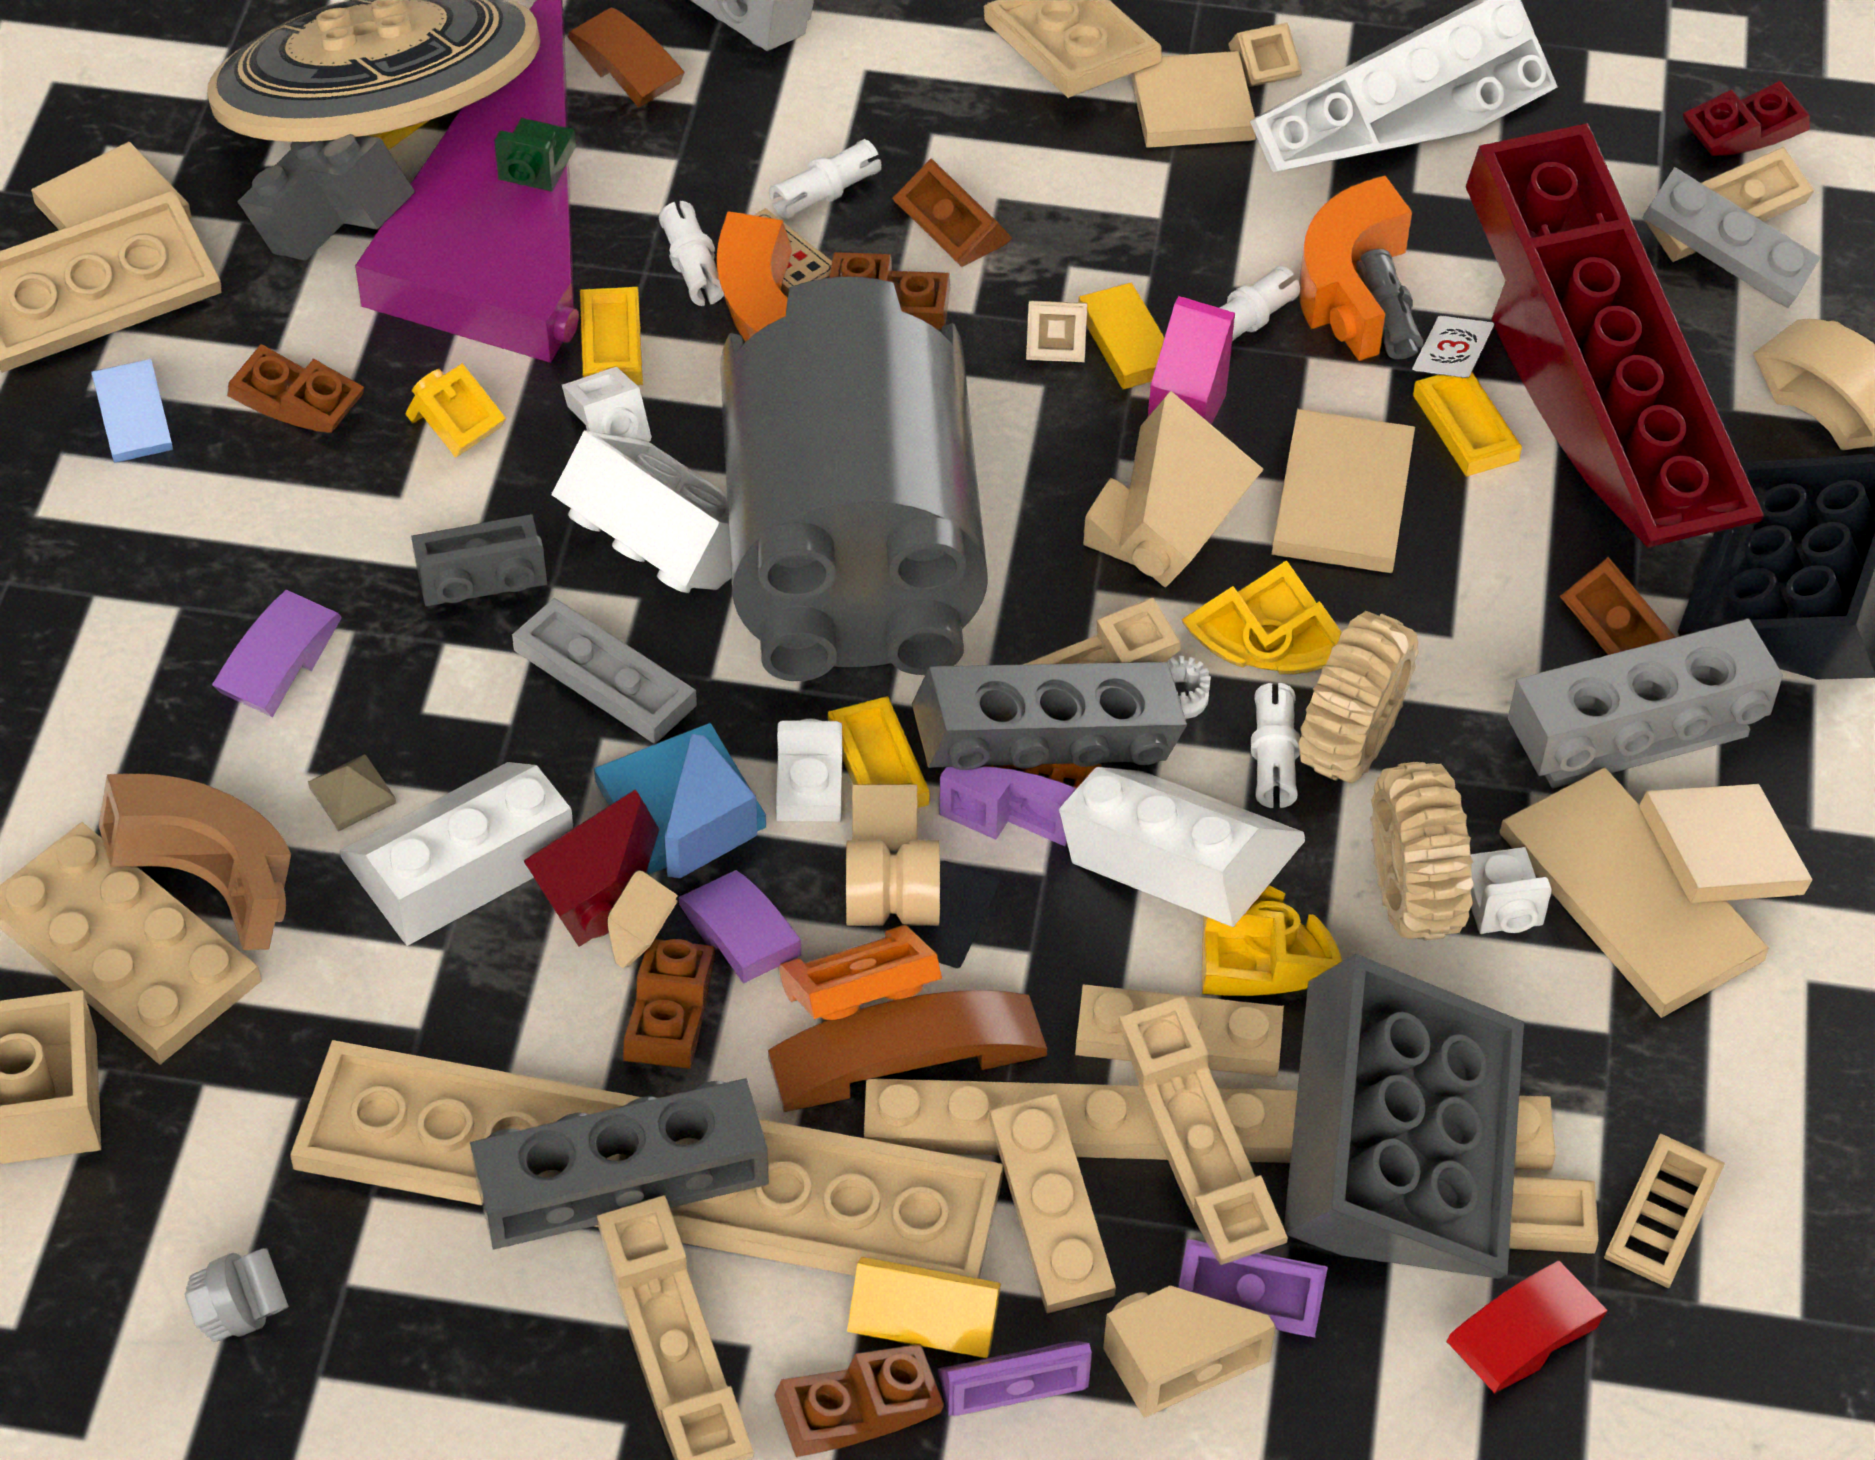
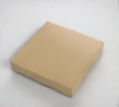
M1239 51L1161 56L1162 62L1130 74L1146 148L1251 141L1256 139V134L1250 123V120L1254 119L1255 116Z
M130 141L31 189L35 205L58 230L172 190L175 191L188 218H192L189 203Z
M1759 784L1646 791L1639 805L1690 903L1804 895L1812 882L1809 872Z

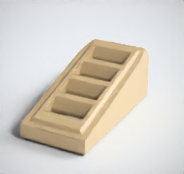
M1660 1133L1605 1253L1604 1259L1670 1288L1725 1162ZM1662 1170L1699 1187L1695 1196L1657 1179L1659 1171ZM1653 1192L1689 1209L1686 1216L1682 1217L1647 1201L1649 1193ZM1640 1213L1678 1230L1676 1239L1673 1240L1636 1223ZM1629 1236L1669 1253L1664 1265L1625 1247Z

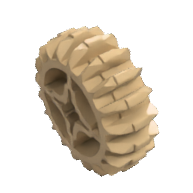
M1368 611L1363 612L1350 621L1348 628L1341 632L1336 646L1332 647L1330 657L1326 665L1322 667L1321 676L1317 685L1313 688V696L1306 708L1307 714L1300 728L1302 735L1298 742L1302 763L1314 768L1315 772L1335 781L1340 779L1351 784L1360 779L1363 773H1368L1372 761L1378 756L1391 729L1395 726V720L1400 709L1403 707L1406 692L1411 686L1410 680L1416 668L1415 660L1419 653L1416 632L1403 626V623L1384 614L1379 616Z
M1410 762L1398 764V767L1383 769L1374 785V795L1371 799L1373 815L1370 817L1373 831L1371 842L1374 847L1375 856L1373 864L1376 866L1378 875L1377 886L1380 887L1382 892V905L1387 907L1388 920L1401 938L1406 937L1407 939H1423V941L1443 939L1445 935L1460 933L1462 927L1466 925L1469 919V910L1473 904L1471 889L1474 886L1471 875L1473 860L1470 855L1469 846L1471 838L1466 827L1467 815L1463 813L1461 795L1455 789V780L1442 764Z

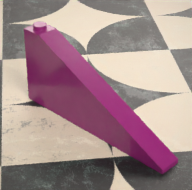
M535 0L529 9L536 19L540 36L539 50L535 58L527 68L505 86L461 109L410 185L415 193L384 222L356 263L355 270L361 307L551 363L562 343H569L572 340L579 320L578 310L574 309L569 161L552 192L498 180L494 143L499 131L513 133L521 118L568 128L562 0Z

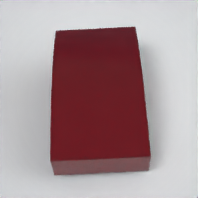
M1781 80L1741 100L1731 89L1683 113V120L1711 155H1731L1761 149L1810 130V115Z

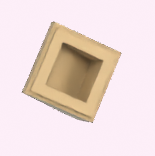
M1288 22L1237 33L1229 43L1231 52L1239 51L1245 79L1249 87L1302 75Z
M1110 478L1086 515L1083 545L1135 565L1133 560L1119 549L1129 489L1116 479Z
M852 785V840H883L889 850H898L902 842L918 840L917 785Z
M638 870L633 874L608 916V929L615 963L622 968L629 967L651 946L677 903L676 897L678 895L643 871Z

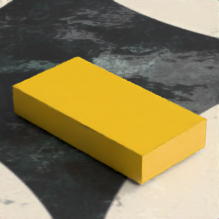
M1130 282L1079 296L1078 303H1087L1086 326L1122 389L1152 382L1164 342V336L1133 283Z
M638 287L580 290L583 378L617 366L636 385H643Z
M1472 372L1468 378L1435 375L1415 381L1414 398L1466 477L1520 460L1521 444Z
M888 696L828 712V721L842 723V757L853 785H917V808L929 805L930 791Z
M861 1257L857 1263L847 1332L914 1345L921 1344V1346L988 1358L991 1350L1001 1283Z

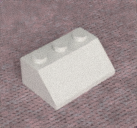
M588 431L583 432L551 494L571 508L568 516L585 528L600 532L602 529L615 538L612 543L614 549L639 562L647 560L660 569L657 574L658 579L678 591L689 593L692 588L718 590L731 578L727 494L648 441Z
M507 762L341 849L340 854L342 860L406 946L534 878L524 860L573 829L571 807L537 765Z
M1096 767L1059 808L1073 864L1231 927L1236 925L1305 842L1303 831L1144 771Z

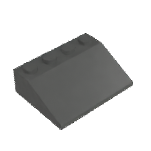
M1358 954L1352 955L1308 981L1284 1230L1287 1236L1343 1256L1497 1279L1508 1275L1524 1021Z

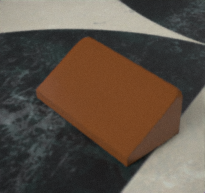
M932 158L892 198L961 267L1003 247L1012 239L1010 234Z
M1606 558L1560 595L1562 600L1608 655L1676 638L1609 558Z

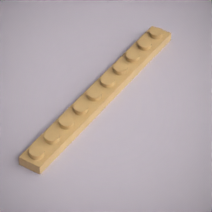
M901 1079L866 1080L865 1139L946 1154L999 1155L989 1121L990 1110L1057 1093L1076 1157L1168 1160L1140 1086ZM1218 1088L1248 1161L1290 1163L1297 1090ZM1519 1096L1515 1169L1552 1170L1556 1152L1551 1099L1548 1096Z

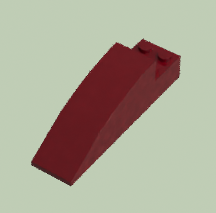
M1588 123L1479 145L1465 187L1505 278V283L1491 320L1536 408L1581 476L1647 548L1760 522L1764 514Z

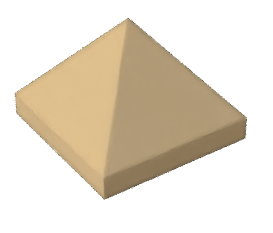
M1029 301L1026 360L1084 362L1087 303Z

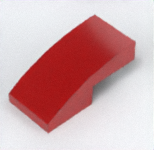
M1557 1261L1524 1279L1488 1303L1453 1330L1446 1342L1482 1381L1496 1393L1539 1371L1552 1351L1597 1329L1608 1310L1560 1261Z

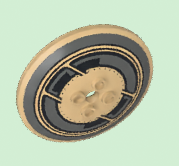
M345 0L312 10L279 24L235 51L211 76L207 86V96L212 113L219 123L234 132L249 137L274 141L310 142L336 140L352 134L354 137L367 136L428 121L456 111L490 95L505 86L528 67L539 50L540 36L537 22L532 12L514 0Z

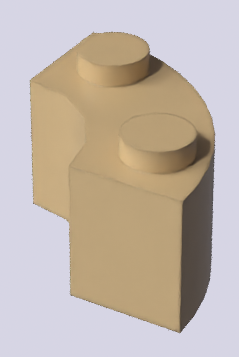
M1798 319L1753 352L1776 404L1795 406L1812 415L1831 433L1841 450L1875 447V344L1836 321Z

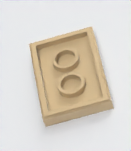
M995 0L984 5L985 22L1067 98L1162 62L1161 45L1110 0Z
M1297 409L1273 540L1272 555L1393 573L1415 427Z

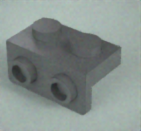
M532 514L411 535L413 553L425 606L447 602L455 603L475 597L509 591L516 592L526 588L547 585L542 540L537 535Z

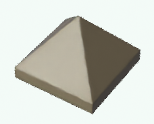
M365 754L308 781L310 790L338 831L396 803L395 796Z

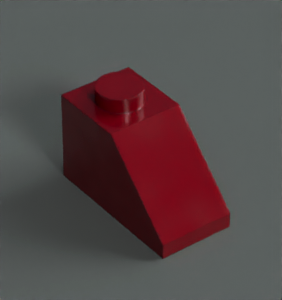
M636 789L524 860L527 868L578 947L592 938L602 937L609 933V913L628 882L638 870L647 872L660 829Z

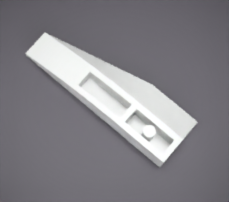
M1475 0L1314 84L1250 120V123L1272 172H1278L1470 133L1558 86L1521 0Z

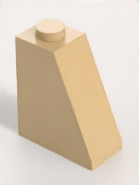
M1172 391L1168 393L1140 426L1119 549L1133 560L1140 571L1153 577L1165 588L1192 561L1263 471L1260 465Z

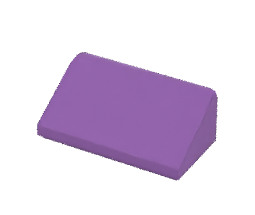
M1187 1239L1178 1288L1267 1314L1275 1324V1330L1315 1337L1327 1266L1263 1253H1255L1220 1265L1207 1242Z
M1070 1341L939 1368L938 1377L948 1416L953 1415L954 1417L1085 1390L1089 1386L1092 1356L1089 1343Z

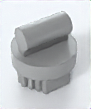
M267 1248L252 1252L243 1257L236 1253H230L211 1261L206 1269L189 1276L185 1292V1298L195 1326L200 1328L201 1332L205 1333L207 1337H210L212 1342L221 1341L232 1335L241 1337L264 1326L267 1316L288 1308Z

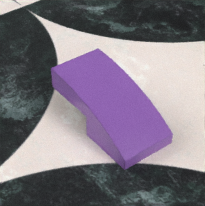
M285 590L250 627L212 685L221 694L273 717L300 668L304 667L310 671L313 670L342 617L335 611Z
M980 766L971 770H958L954 767H946L940 775L939 815L995 840L1007 822H1010L1066 847L1067 840L1059 808L1077 788L1049 778L1011 769Z
M737 870L679 897L680 907L704 942L709 946H715V949H720L743 984L779 967L781 963L801 956V939L755 884Z

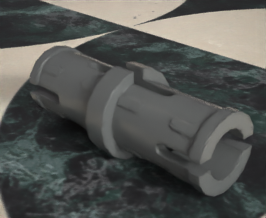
M1384 249L1370 250L1360 256L1361 261L1356 262L1357 273L1386 313L1382 339L1387 354L1393 359L1409 358L1419 352L1417 347L1422 348L1423 346L1422 336L1411 314L1413 299L1410 291L1401 285L1391 254Z

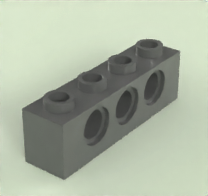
M1168 662L929 666L912 702L928 768L954 767L958 770H971L980 766L1001 765L1033 768L1041 764L1072 763L1077 766L1088 767L1107 762H1134L1138 765H1149L1168 759L1187 726Z
M747 1078L730 1082L711 1081L696 1087L692 1091L661 1098L642 1097L629 1102L623 1107L597 1113H572L554 1123L523 1130L503 1129L485 1139L470 1142L476 1182L493 1250L598 1225L597 1215L664 1195L666 1196L669 1208L769 1185L767 1145ZM685 1138H694L700 1140L694 1144L689 1145L676 1143L677 1141ZM617 1154H626L631 1156L621 1161H611L607 1159ZM548 1170L561 1171L560 1174L553 1177L537 1176Z

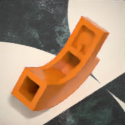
M1385 175L1354 185L1331 198L1313 217L1304 241L1299 279V301L1303 315L1311 329L1330 323L1336 338L1341 342H1346L1358 361L1379 355L1386 313L1358 276L1356 262L1361 261L1360 256L1374 249L1387 250L1392 257L1406 253L1412 217L1411 209Z
M728 211L718 242L717 271L734 324L746 342L767 325L786 316L788 297L781 292V286L792 254V248L783 220Z

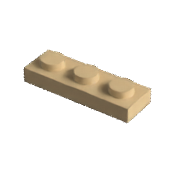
M1784 147L1702 182L1706 187L1763 222L1806 203L1814 192V189ZM1644 220L1672 262L1696 252Z
M1083 984L1075 1055L1131 1061L1119 1024V1016L1183 995ZM1184 995L1208 1050L1209 1070L1277 1077L1280 1062L1284 1006Z
M1057 1093L990 1110L989 1121L1046 1314L1115 1296L1116 1286Z

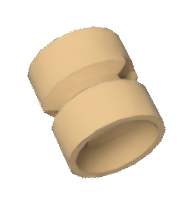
M846 840V926H883L890 914H897L902 924H909V926H939V840H909V842H902L896 853H890L883 840Z

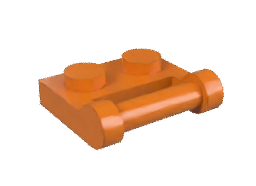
M907 925L886 930L885 938L806 963L800 958L781 963L779 966L782 985L788 999L791 1002L798 1001L814 1019L821 1017L826 1020H836L851 1016L860 1009L861 1004L883 997L897 1000L914 996L923 989L924 984L942 979L937 954Z

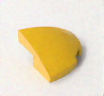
M1287 560L1237 592L1235 587L1232 586L1181 619L1191 635L1216 656L1242 668L1248 665L1260 669L1278 671L1279 675L1308 673L1322 669L1330 657L1332 647L1336 646L1341 635V630L1320 601L1316 603Z
M1270 885L1266 887L1234 927L1203 916L1202 994L1256 996L1308 989V981L1342 962V958L1336 942L1324 924L1314 914H1309L1305 927L1301 923L1299 914L1292 907L1283 903L1285 893Z

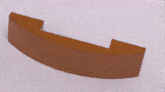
M994 990L940 992L872 1005L859 1009L851 1016L827 1020L810 1027L768 1050V1058L783 1112L850 1099V1083L974 1056H977L981 1070L1047 1056V1047L1029 995Z

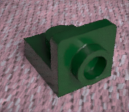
M521 118L513 133L499 131L494 140L498 180L552 192L576 148L575 130Z

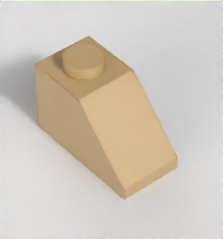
M1169 1286L1150 1295L1141 1292L1128 1296L1119 1302L1112 1312L1107 1313L1103 1349L1142 1416L1145 1418L1269 1362L1276 1326L1267 1314Z

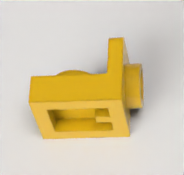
M463 363L446 374H443L440 369H436L423 377L412 388L415 396L405 413L412 423L424 417L455 458L500 429L507 419Z

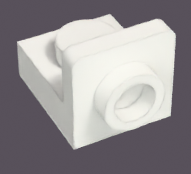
M617 366L562 385L567 407L585 423L588 432L650 442L651 433L640 389Z
M817 719L780 721L777 733V821L841 822L842 723L838 721H820Z
M1526 847L1470 854L1473 860L1471 875L1474 886L1471 889L1473 902L1471 909L1480 934L1498 931L1518 933L1533 926L1543 925L1552 889L1548 878H1536Z

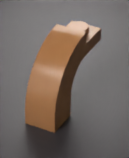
M107 774L98 826L110 867L162 866L187 871L203 878L218 889L226 899L242 949H270L275 922H282L285 916L286 897L284 887L291 858L289 848L276 828L248 804L230 794L202 783L154 774Z

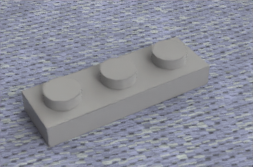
M1676 167L1673 168L1642 216L1644 220L1787 308L1797 298L1821 258Z
M553 598L512 634L515 652L654 744L697 706L696 690L556 598Z

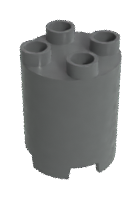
M834 277L789 287L785 317L767 325L744 344L741 335L730 333L723 346L720 374L733 601L737 614L747 629L760 640L761 662L764 669L772 676L786 681L812 680L823 676L833 666L868 667L892 663L899 670L914 675H925L929 666H954L959 662L964 653L962 629L978 612L983 603L988 584L964 353L960 335L954 323L942 326L941 333L920 318L902 312L894 283L864 277Z

